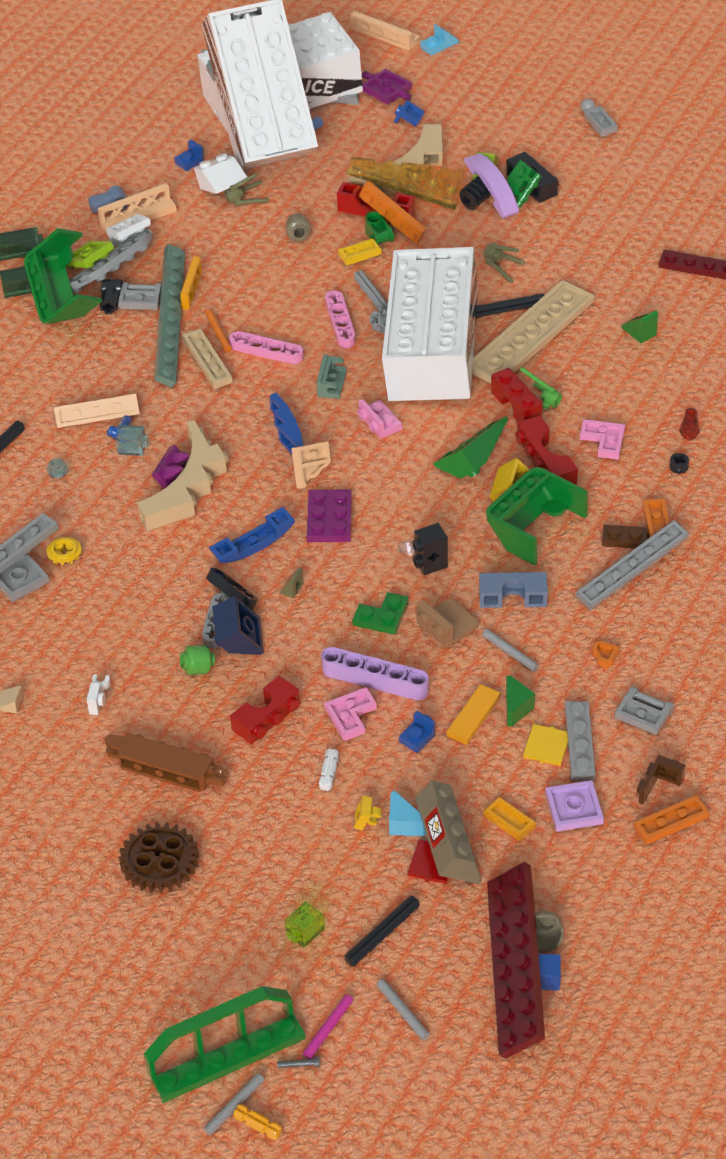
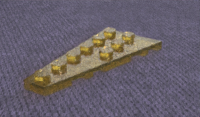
M351 157L347 174L455 210L464 169L458 168L457 171L449 170V167L434 169L430 165L402 162L401 165H398L388 160L385 163H379L374 159Z

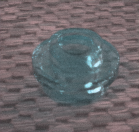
M53 459L47 466V473L54 478L63 477L68 473V465L62 459Z

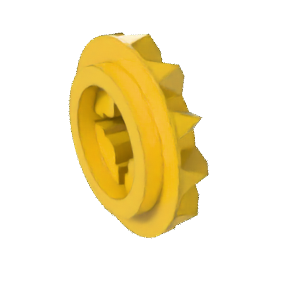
M70 537L55 539L47 547L48 559L52 560L54 564L61 563L63 566L67 562L72 564L73 560H79V555L82 553L81 544L76 539ZM66 548V554L62 555L63 550Z

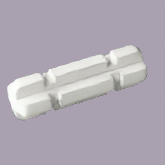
M329 748L326 750V758L324 759L321 771L322 776L319 780V788L321 790L329 791L332 789V781L334 780L336 763L339 757V752L336 749L332 750Z

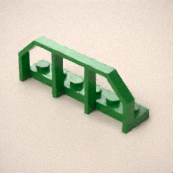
M260 986L166 1028L144 1053L146 1069L162 1103H165L305 1040V1033L294 1015L293 1001L288 991ZM264 1000L283 1002L284 1012L287 1017L247 1034L244 1009ZM235 1013L237 1033L240 1038L204 1054L201 1028ZM192 1033L194 1048L198 1057L156 1075L154 1062L174 1040Z

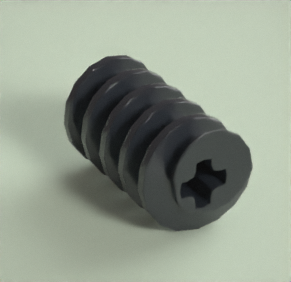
M479 175L459 192L462 204L469 210H475L477 206L481 205L482 202L491 196Z

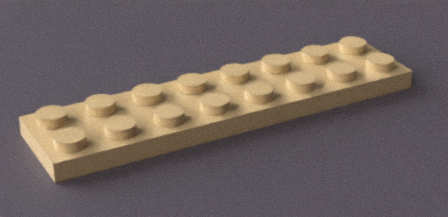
M564 280L560 281L473 358L472 374L491 383V374L508 367L515 373L594 302L595 295Z

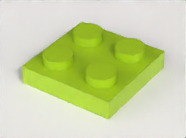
M89 241L73 252V259L66 267L88 269L94 266V262L98 259L107 257L109 255L108 252L114 249L111 241Z

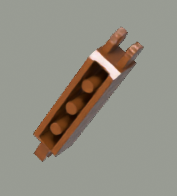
M126 733L124 737L109 734L104 739L108 756L118 759L122 770L197 792L206 790L208 784L223 787L229 777L228 770L215 765L213 757L203 753L199 754L183 747H175L162 741H154L141 735Z

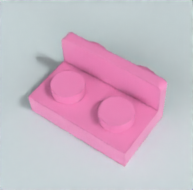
M363 399L358 401L359 409L357 413L362 421L364 420L369 425L370 430L376 433L380 439L402 430V423L381 400L369 405Z

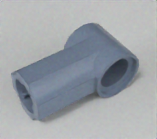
M113 186L106 193L89 197L88 202L91 212L96 213L99 207L127 197L120 186Z

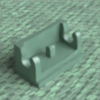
M324 354L317 379L318 397L340 399L347 367L336 366L335 363H343V358Z

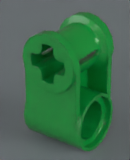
M375 211L365 215V233L370 239L373 238L378 245L387 241H394L393 230L382 215Z

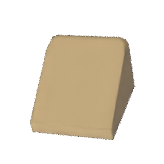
M15 686L0 692V711L18 713L24 696L22 686Z

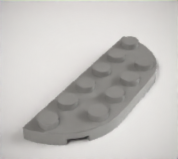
M145 228L144 231L134 234L111 250L107 257L94 262V266L84 269L71 278L69 281L73 294L83 289L82 286L94 280L98 282L106 278L107 272L120 268V263L134 258V253L137 251L141 252L147 249V244L153 238L151 230Z

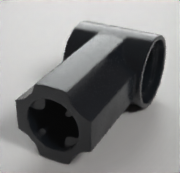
M102 279L100 310L104 311L105 314H113L114 311H117L123 283L122 279Z

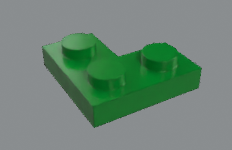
M387 592L381 608L359 604L352 619L353 626L396 635L408 606L409 597Z

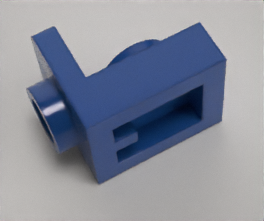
M406 100L403 106L399 105L394 114L397 116L394 122L397 123L401 117L416 127L425 111Z
M193 140L188 141L189 149L174 157L175 164L186 172L204 161L202 146Z
M416 711L413 714V723L399 736V742L414 752L419 753L435 736V722L430 716Z

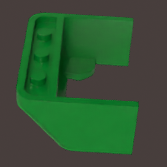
M57 228L25 256V270L39 319L42 323L53 324L83 317L102 302V299L98 297L79 294L74 296L65 267L73 259L71 245L83 236L82 232Z
M535 467L528 470L486 509V519L508 552L535 566L537 564V538L523 530L543 512L550 516H559L566 510H570L586 518L588 516V491L546 469Z

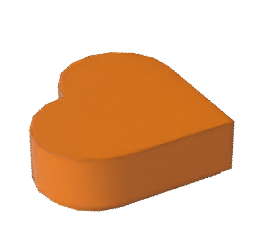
M597 641L592 646V655L597 658V664L600 667L609 668L615 663L620 654L621 647L605 641Z

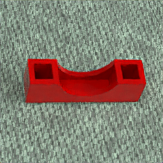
M347 182L342 183L337 191V211L363 217L369 212H377L359 197L362 190L361 185ZM397 193L392 200L414 218L415 196Z
M539 415L518 422L517 432L515 433L516 440L519 444H522L527 457H531L535 467L546 469L576 485L578 468L569 455H556L544 448L549 444V427Z

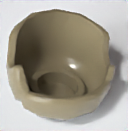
M539 911L535 913L538 951L549 952L556 950L562 943L564 936L562 919L552 911Z

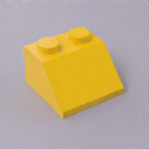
M517 458L499 467L489 498L494 502L530 469Z

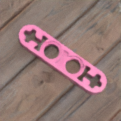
M329 291L325 295V303L337 343L342 348H350L355 344V332L344 297L339 291ZM336 311L343 312L341 314H334ZM339 324H346L347 326H345V327H339V326H337V325H339Z
M241 331L233 332L229 337L230 345L235 351L291 364H298L304 358L303 348L297 344ZM261 344L260 347H254L252 345ZM274 348L280 349L279 351H271Z

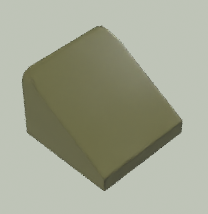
M299 567L288 578L280 590V594L291 598L296 596L303 585L302 568Z

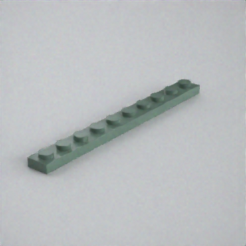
M167 244L164 248L154 380L172 388L176 383L181 316L180 294L183 288L185 251L179 247Z

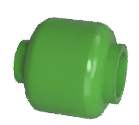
M189 645L180 653V667L188 675L207 674L211 666L215 664L214 653L210 652L206 645Z

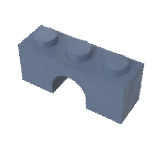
M546 572L479 573L480 608H502L503 598L510 594L521 596L525 607H547Z

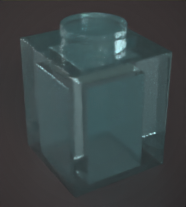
M119 425L116 437L118 455L143 456L144 448L148 447L149 436L145 435L144 426Z

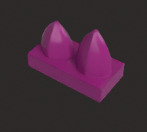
M176 445L170 446L153 471L152 476L164 489L176 480L188 461V452L180 451Z

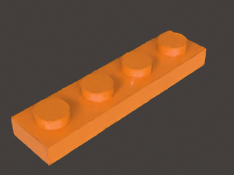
M367 181L359 197L415 244H418L422 240L426 228L374 184Z

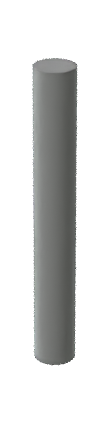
M489 629L484 630L482 634L484 638L531 671L535 672L538 669L539 664Z
M385 979L380 980L377 983L380 991L422 1041L426 1040L430 1036L427 1029Z
M257 1073L203 1128L205 1133L211 1136L234 1113L238 1104H242L265 1081L263 1076Z

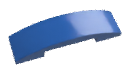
M281 507L265 516L266 523L233 541L227 537L210 546L209 549L220 563L244 559L263 550L279 539L291 528L295 520L284 507Z

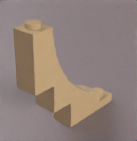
M423 124L420 139L407 154L387 165L369 169L368 176H350L349 183L361 185L363 188L364 184L370 181L386 195L406 194L405 181H424V167L442 166V124Z

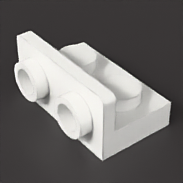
M136 214L107 228L106 231L113 246H117L134 234L144 231L145 227L151 225L149 217Z

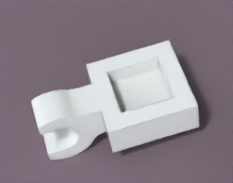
M97 674L93 675L87 696L89 715H99L100 706H104L105 692L103 691L110 687L109 675H106L105 680L102 682L98 681Z

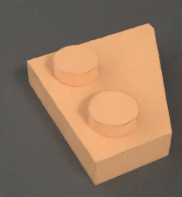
M328 441L292 448L297 488H305L307 486L306 483L311 478H315L323 468H326L331 463Z

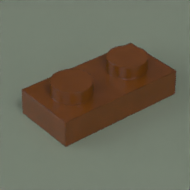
M603 524L602 546L635 549L647 539L646 527Z

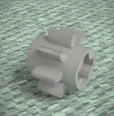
M379 307L378 311H373L370 316L372 329L380 333H385L386 308Z

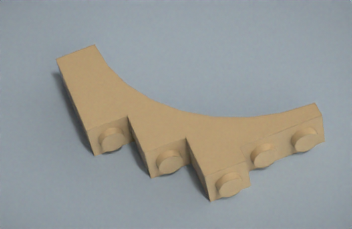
M195 420L187 422L188 438L192 449L184 470L168 487L152 497L137 502L139 518L146 531L195 516L194 506H197L196 498L211 494L210 485L213 484L212 477L227 472L226 463L229 460L226 452L222 451L218 444L212 445L210 440L206 441L203 428L198 427Z

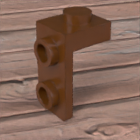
M658 755L656 761L649 764L646 779H641L637 787L639 803H645L658 778L681 786L684 780L685 764Z

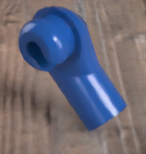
M128 415L123 416L117 428L113 425L109 427L107 435L113 437L112 439H118L129 429L132 418Z

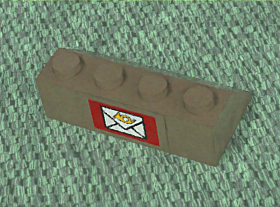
M431 780L415 799L438 874L443 877L479 884L481 879L451 785Z

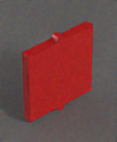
M419 839L407 875L425 879V882L434 881L447 884L449 878L439 876L429 841Z

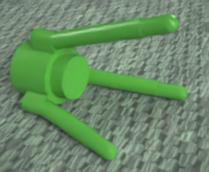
M520 367V371L537 382L533 383V386L543 392L541 395V400H543L542 407L547 410L550 406L557 408L561 402L562 393L547 385L525 368Z

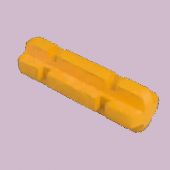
M238 1104L233 1113L235 1119L241 1122L246 1121V1125L262 1134L266 1132V1136L273 1140H277L281 1135L282 1126L274 1121L270 1122L271 1119L254 1110L249 1111V1107L243 1104Z

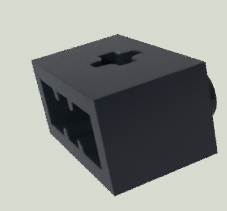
M435 523L415 530L414 540L412 541L415 551L412 559L415 567L419 568L423 575L447 568L448 537L440 524Z

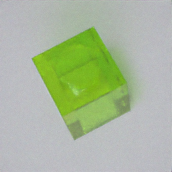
M305 901L285 919L286 936L293 943L297 942L305 948L325 930L324 915Z

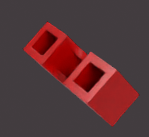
M509 367L491 374V393L502 405L507 402L511 403L513 417L517 422L539 415L542 417V402Z
M280 675L263 688L264 703L267 706L256 708L246 702L230 715L232 731L251 745L258 739L263 738L272 727L280 724L284 717L290 712H294L300 705L299 689Z

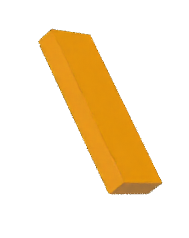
M193 256L180 294L181 305L184 310L190 309L202 274L200 257Z
M480 684L447 730V737L468 745L501 698V692Z

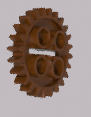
M156 822L155 828H151L149 824H146L145 831L137 828V836L130 833V841L124 840V848H120L121 856L119 857L121 872L125 874L126 881L131 880L133 887L139 884L140 891L149 887L150 893L155 888H158L159 892L162 893L164 887H167L170 891L173 890L172 885L174 884L182 887L181 880L190 881L189 874H195V867L199 865L197 842L193 841L192 834L187 835L185 828L179 831L177 824L172 829L169 828L168 822L165 823L164 827H160V824Z

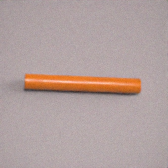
M208 309L205 314L224 351L230 352L232 347L213 310Z

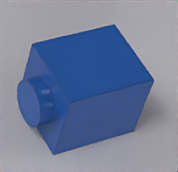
M538 954L541 990L560 991V955Z

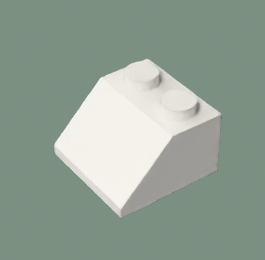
M220 154L212 161H203L199 163L200 166L194 168L200 189L215 194L227 190L230 186L247 178L235 157L227 154Z

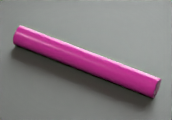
M344 995L303 1051V1055L306 1058L311 1059L346 1012L353 1002L351 996Z

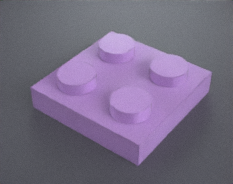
M592 780L545 788V795L556 832L603 824L604 817Z

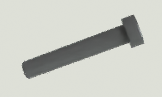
M319 1057L306 1060L277 1061V1068L320 1067Z

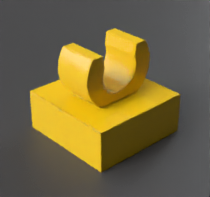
M362 796L355 809L353 828L363 831L367 823L369 825H376L377 818H381L382 809L371 807V797Z

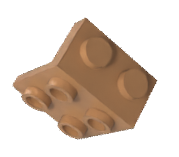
M453 599L446 600L434 609L424 600L416 605L417 623L446 648L479 626L478 620Z

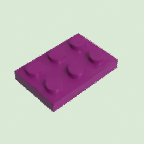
M351 489L309 490L307 542H351Z

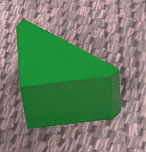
M656 310L637 316L622 324L621 327L642 344L657 335L658 312Z
M506 676L507 727H512L535 708V693L512 676Z

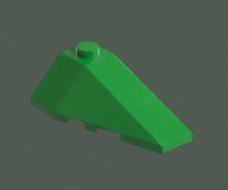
M507 416L490 423L474 434L473 437L459 444L458 448L443 455L433 465L460 479L467 475L469 478L481 472L479 468L486 464L508 421Z

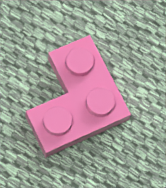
M584 419L580 440L600 442L598 457L619 460L625 425Z
M367 687L325 702L324 708L343 741L365 734V727L358 716L375 710L376 702Z

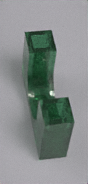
M37 227L0 233V261L25 258L28 252L43 241V235L38 234ZM25 266L0 271L5 298L32 293Z

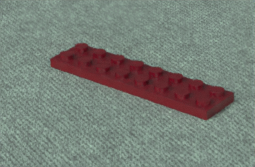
M522 862L487 882L499 1055L505 1059L545 1039L531 865L526 862Z

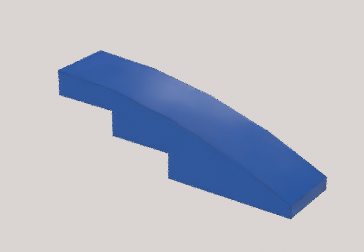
M276 392L269 395L270 409L274 414L275 426L278 428L279 441L292 454L293 447L303 446L302 435L289 407Z

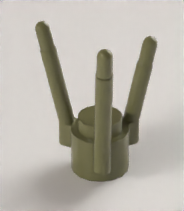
M256 174L225 190L228 203H234L235 206L268 202L269 199L241 200L243 198V191L262 184V180L240 188V186L255 178Z
M495 243L489 244L484 250V258L487 259L486 263L495 268L510 283H513V279L494 262H501L503 258L524 264L523 260L505 254L502 251L519 252V249Z

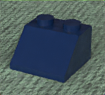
M236 596L213 606L214 640L219 647H222L228 653L261 655L264 653L260 617Z

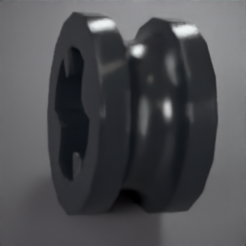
M683 453L673 454L670 457V470L677 474L685 473L689 467L688 456Z

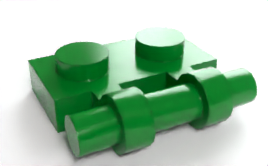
M519 160L506 179L519 208H521L524 202L528 201V196L534 188H537L538 182L542 175L522 160Z

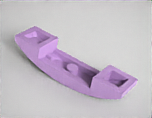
M480 153L464 159L471 173L479 175L495 199L493 205L502 219L517 214L519 209L515 197L499 169Z

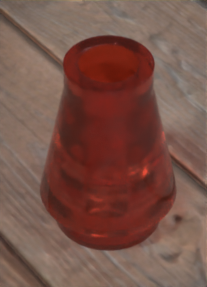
M694 408L685 410L684 418L679 427L681 436L688 440L695 439L700 433L698 412Z

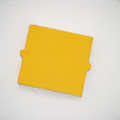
M533 724L523 758L536 760L541 764L545 762L561 766L568 745L567 731L554 729L553 726L545 727Z

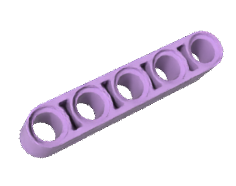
M328 647L322 651V671L325 676L413 700H423L429 694V676L423 670L336 647Z

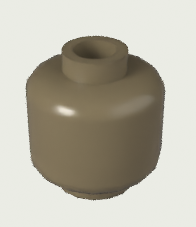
M293 214L285 222V229L291 240L301 242L309 237L311 227L305 215Z

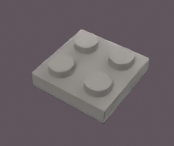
M28 553L0 573V590L11 602L49 583L48 575Z

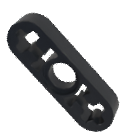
M213 567L210 568L206 576L210 583L230 598L236 596L251 610L254 609L258 602L256 596L223 571Z

